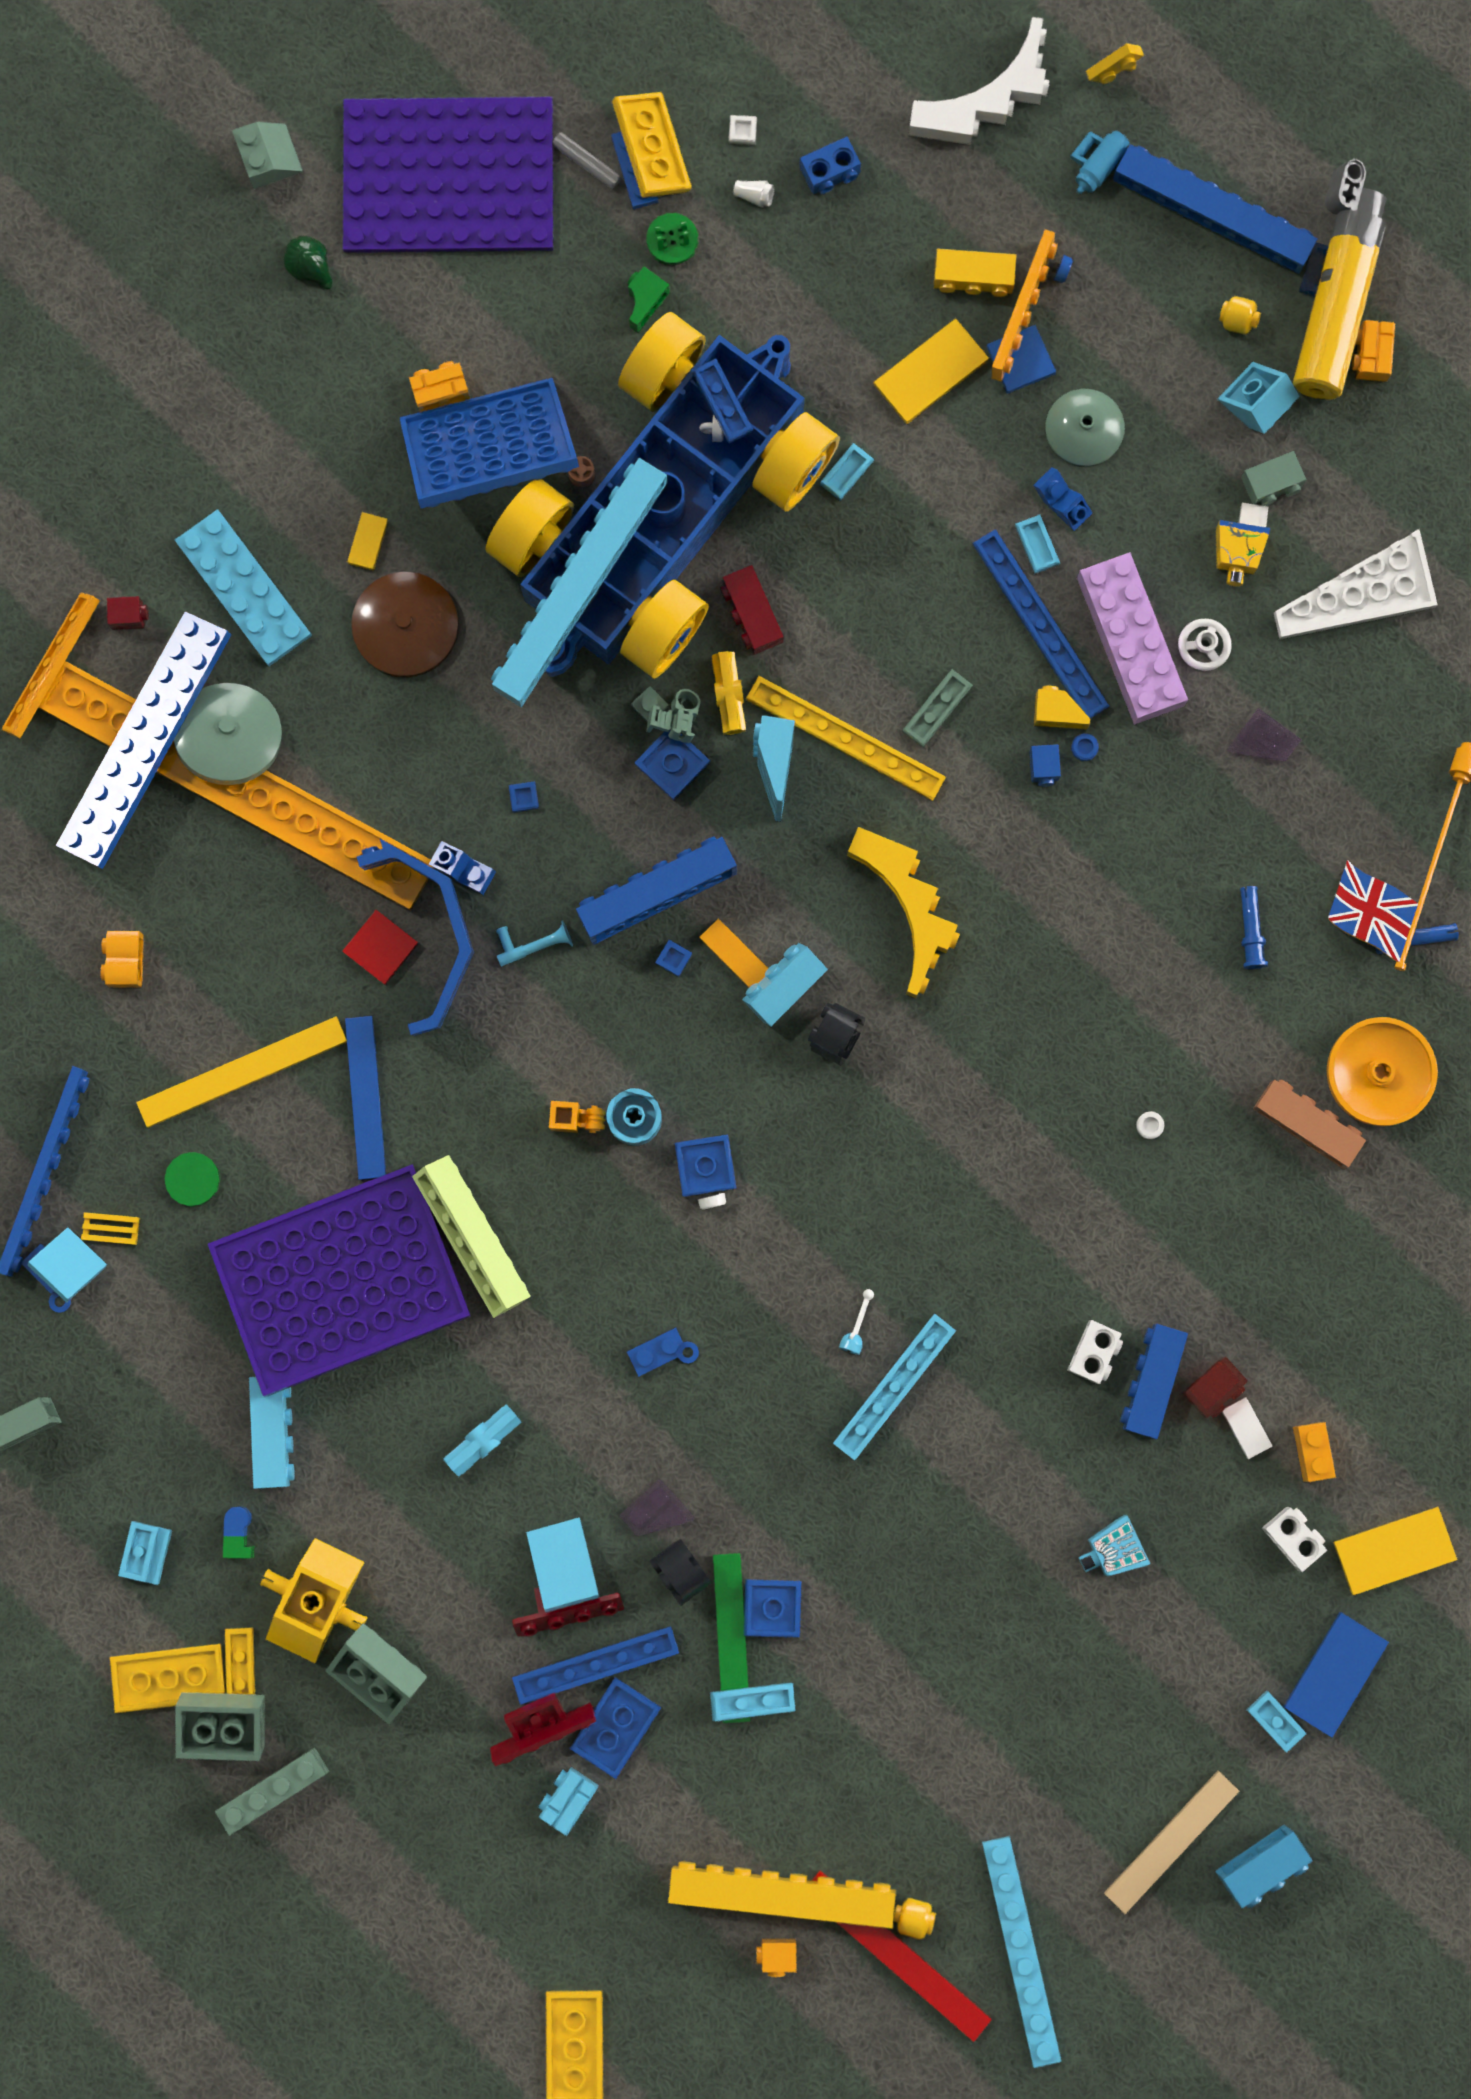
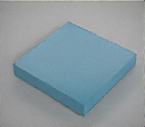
M66 1228L28 1262V1266L66 1303L107 1266L69 1228Z

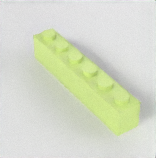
M448 1155L424 1166L413 1175L412 1178L493 1318L528 1299L530 1295L526 1285L518 1276L512 1261L503 1250L498 1237L492 1231L485 1214L480 1210L472 1196L471 1190L466 1186L450 1156Z

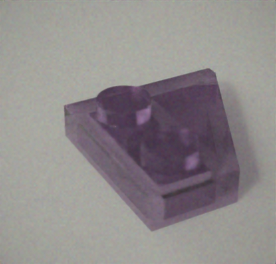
M1258 708L1227 751L1285 762L1302 739Z
M661 1479L655 1482L619 1515L637 1536L687 1523L695 1519L692 1513Z

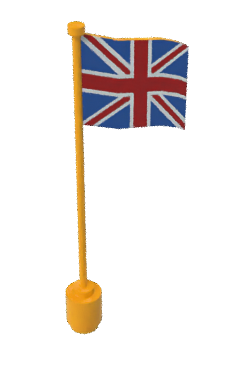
M1470 742L1461 743V746L1456 749L1449 774L1457 782L1419 902H1415L1396 887L1363 873L1347 860L1328 920L1344 933L1378 948L1396 961L1394 968L1399 971H1405L1406 956L1462 784L1471 782Z

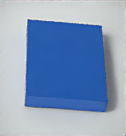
M615 1677L594 1709L596 1721L580 1731L569 1749L616 1779L661 1707Z

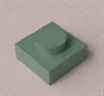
M651 686L631 703V706L647 723L649 711L653 705L659 706L660 710L663 711L669 707Z

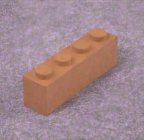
M1283 1080L1271 1081L1253 1109L1341 1168H1348L1366 1142L1361 1137L1362 1132L1351 1125L1346 1127L1338 1122L1339 1117L1331 1111H1321L1315 1107L1316 1102L1306 1095L1300 1097L1292 1091L1294 1088Z

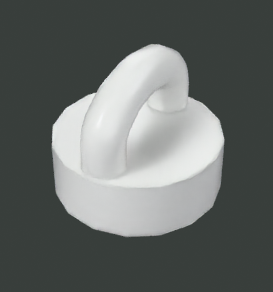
M714 415L713 423L706 422L700 425L699 429L701 432L712 434V442L723 441L724 434Z

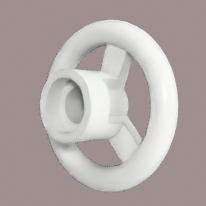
M1198 619L1189 623L1182 630L1179 636L1178 648L1181 657L1189 666L1197 670L1208 671L1220 667L1228 659L1231 652V638L1228 631L1219 622L1211 619ZM1208 627L1207 630L1198 634L1195 641H1187L1189 634L1194 629ZM1216 631L1223 639V651L1220 656L1214 650L1218 644ZM1207 640L1210 643V646H1203L1201 641ZM1187 650H1199L1202 653H1206L1211 662L1202 663L1196 661L1189 655Z

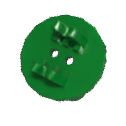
M666 213L658 216L650 224L646 243L650 254L658 262L677 265L694 256L698 246V232L694 223L688 217L679 213Z

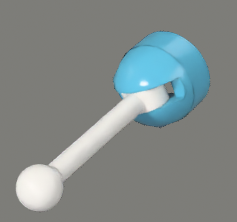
M870 1289L863 1292L864 1301L854 1330L842 1338L839 1345L841 1350H850V1353L860 1355L862 1339L858 1332L869 1300L874 1297V1293Z

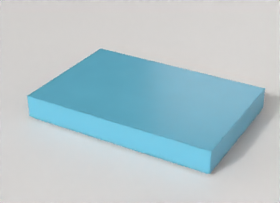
M580 1518L526 1532L545 1612L599 1598Z

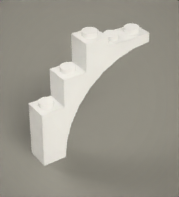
M1032 18L1028 36L1020 53L1008 69L992 83L974 93L956 99L936 102L914 101L909 135L971 144L972 136L977 137L979 121L1005 124L1007 116H1012L1014 101L1040 104L1041 97L1047 96L1049 80H1044L1046 70L1040 69L1043 54L1038 53L1039 45L1044 46L1046 29H1041L1043 19Z

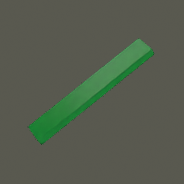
M714 1554L713 1565L721 1691L748 1688L741 1554ZM750 1717L723 1720V1723L750 1722Z

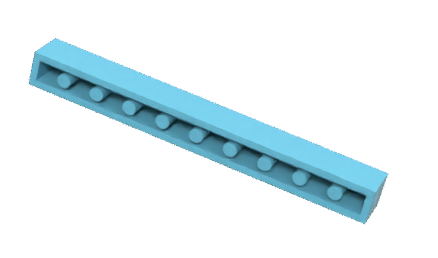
M640 458L635 465L631 463L623 476L625 478L624 482L620 487L616 486L609 496L611 502L606 509L601 508L594 520L596 525L591 532H585L580 541L581 548L577 554L572 553L565 564L566 571L562 577L558 575L550 587V590H552L547 600L543 598L535 611L538 614L533 622L528 621L521 631L523 637L518 645L514 643L510 647L506 655L508 660L503 668L499 666L491 678L494 691L521 708L667 484V474Z

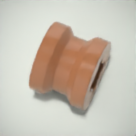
M578 456L579 467L568 472L569 478L575 486L586 487L595 478L594 465L587 457Z

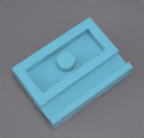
M132 1521L118 1576L159 1585L172 1530Z

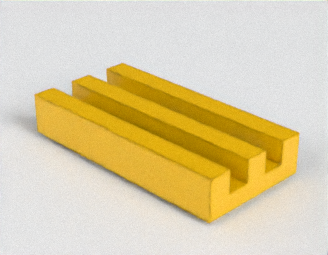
M84 1212L81 1240L137 1245L139 1217ZM90 1219L133 1223V1228L90 1224ZM89 1230L132 1233V1237L130 1239L89 1235Z

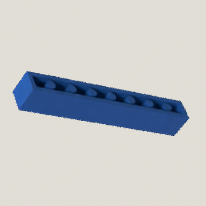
M1129 145L1114 174L1113 181L1300 274L1318 239L1310 231L1302 228L1298 229L1290 225L1286 219L1274 217L1266 213V210L1261 206H1252L1244 202L1237 194H1228L1220 190L1215 183L1205 182L1197 178L1193 172L1181 170L1173 166L1169 160L1157 158L1149 154L1148 150L1141 146Z

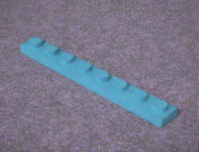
M1007 1836L982 1842L1033 2067L1036 2068L1061 2062L1010 1837Z

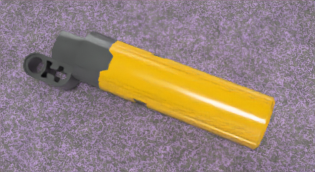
M1356 159L1337 167L1330 179L1325 204L1328 211L1337 216L1293 380V386L1300 393L1309 397L1326 400L1336 399L1342 395L1386 228L1381 218L1387 198L1378 191L1363 188L1366 169L1363 163Z

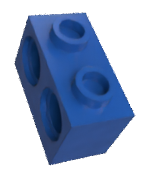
M845 137L801 157L800 169L812 194L818 192L825 194L831 191L834 185L839 182L849 183L855 180L860 173L861 163L848 137ZM846 160L849 164L847 166H840L837 164V161ZM817 170H821L825 172L826 175H824L823 177H817L813 173Z

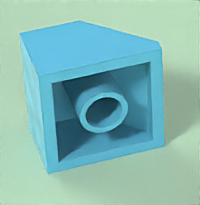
M1252 362L1224 391L1218 400L1250 429L1264 434L1300 396L1286 373Z

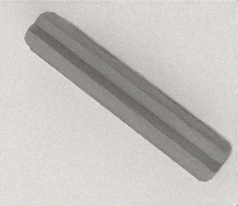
M559 133L553 140L555 148L608 187L613 189L617 186L620 176L563 133Z

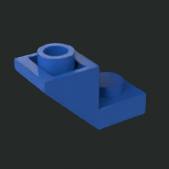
M1053 467L1033 485L1043 502L1073 531L1093 513L1083 496L1069 489L1059 471Z
M441 841L429 863L431 867L484 895L496 873L494 869L470 858L464 851Z

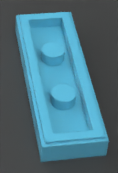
M793 1683L710 1692L713 1721L795 1711Z

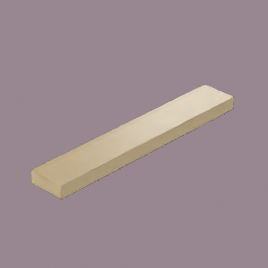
M1217 1771L1104 1894L1126 1914L1235 1797L1239 1790Z

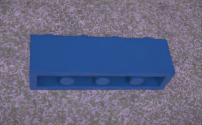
M1153 1324L1152 1329L1147 1328L1143 1343L1147 1344L1144 1355H1139L1135 1368L1139 1371L1137 1381L1132 1380L1128 1391V1396L1132 1397L1129 1408L1124 1407L1120 1422L1124 1423L1123 1430L1158 1439L1188 1333L1160 1324Z

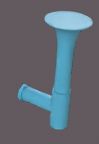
M563 920L560 928L553 934L514 948L507 926L496 930L505 951L497 955L501 966L557 943H568L573 946Z

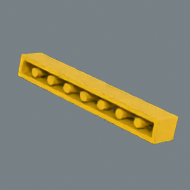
M684 1861L679 1862V1866H673L671 1871L668 1903L886 1928H892L896 1890L890 1889L891 1885L874 1883V1887L862 1886L863 1882L856 1880H846V1884L834 1883V1878L818 1877V1881L806 1880L807 1876L802 1874H790V1878L779 1877V1873L774 1871H762V1875L751 1874V1869L734 1868V1872L723 1871V1866L707 1865L706 1869L695 1868L696 1863Z

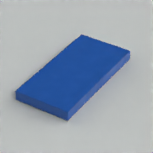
M1339 1612L1283 1707L1328 1736L1333 1737L1389 1642L1342 1612Z

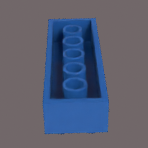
M715 836L708 838L701 843L702 847L694 851L691 848L686 849L676 855L678 859L670 863L667 860L654 865L652 867L653 871L645 875L640 872L631 876L628 879L629 883L621 887L616 884L603 891L605 895L597 899L592 896L579 903L580 907L576 908V911L592 945L737 875V865L723 837L718 839Z

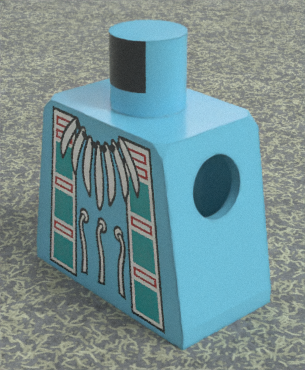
M1127 1515L1119 1517L1089 1538L1088 1541L1093 1551L1079 1557L1085 1572L1100 1566L1105 1576L1150 1564Z

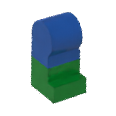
M233 1507L225 1514L223 1558H254V1546H247V1527L250 1525L252 1517L249 1510L245 1507Z

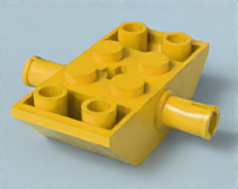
M315 1538L290 1580L268 1569L264 1574L266 1578L262 1579L260 1586L281 1594L282 1600L274 1614L266 1640L316 1663L335 1624L340 1623L357 1631L361 1626L360 1624L366 1623L368 1617H364L346 1608L345 1602L365 1562ZM316 1595L319 1605L311 1608V1602L308 1600V1597Z

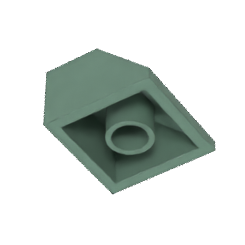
M255 122L232 130L253 189L303 172L286 124Z

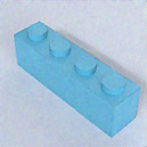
M249 1377L253 1488L290 1486V1481L294 1480L295 1477L294 1464H289V1453H293V1437L288 1436L287 1425H292V1410L287 1409L286 1398L291 1397V1387L264 1398L256 1377Z

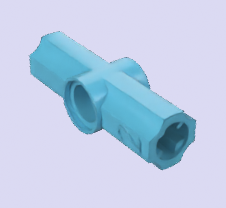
M506 1404L493 1414L485 1423L482 1422L465 1437V1440L444 1458L445 1462L459 1477L472 1467L480 1458L483 1459L492 1449L497 1447L501 1443L500 1441L521 1423V1420Z

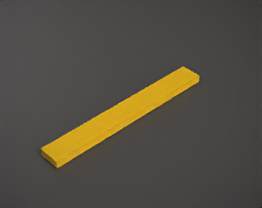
M758 676L746 697V700L778 718L795 720L794 726L932 801L946 779L944 775Z
M336 1016L136 1103L146 1127L149 1128L347 1042V1039Z

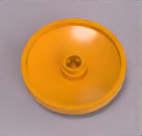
M1370 1018L1353 1025L1337 1039L1328 1057L1327 1081L1335 1101L1349 1116L1368 1125L1392 1126L1413 1118L1428 1104L1437 1083V1062L1426 1038L1411 1025L1393 1018Z

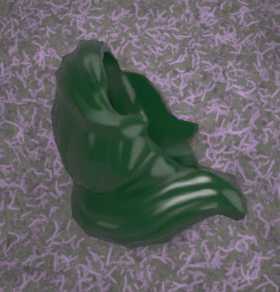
M299 236L292 239L287 245L284 255L286 270L297 280H314L325 290L332 287V278L327 265V249L323 243L309 236Z

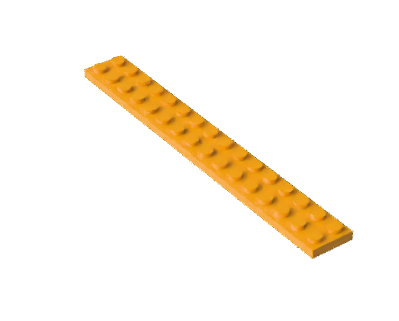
M65 661L38 708L111 747L136 699ZM174 741L157 770V773L410 911L429 879L401 862H392L364 871V869L359 867L357 856L362 855V850L373 846L383 849L380 839L430 866L431 859L267 770L255 779L235 785L214 784L197 777L183 765L177 755Z

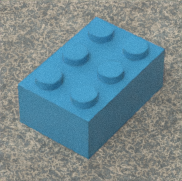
M1283 1825L1215 1872L1234 1901L1241 1908L1245 1906L1251 1908L1262 1900L1261 1895L1267 1891L1274 1892L1285 1885L1284 1880L1292 1874L1298 1876L1309 1868L1307 1864L1312 1862V1859L1295 1833Z

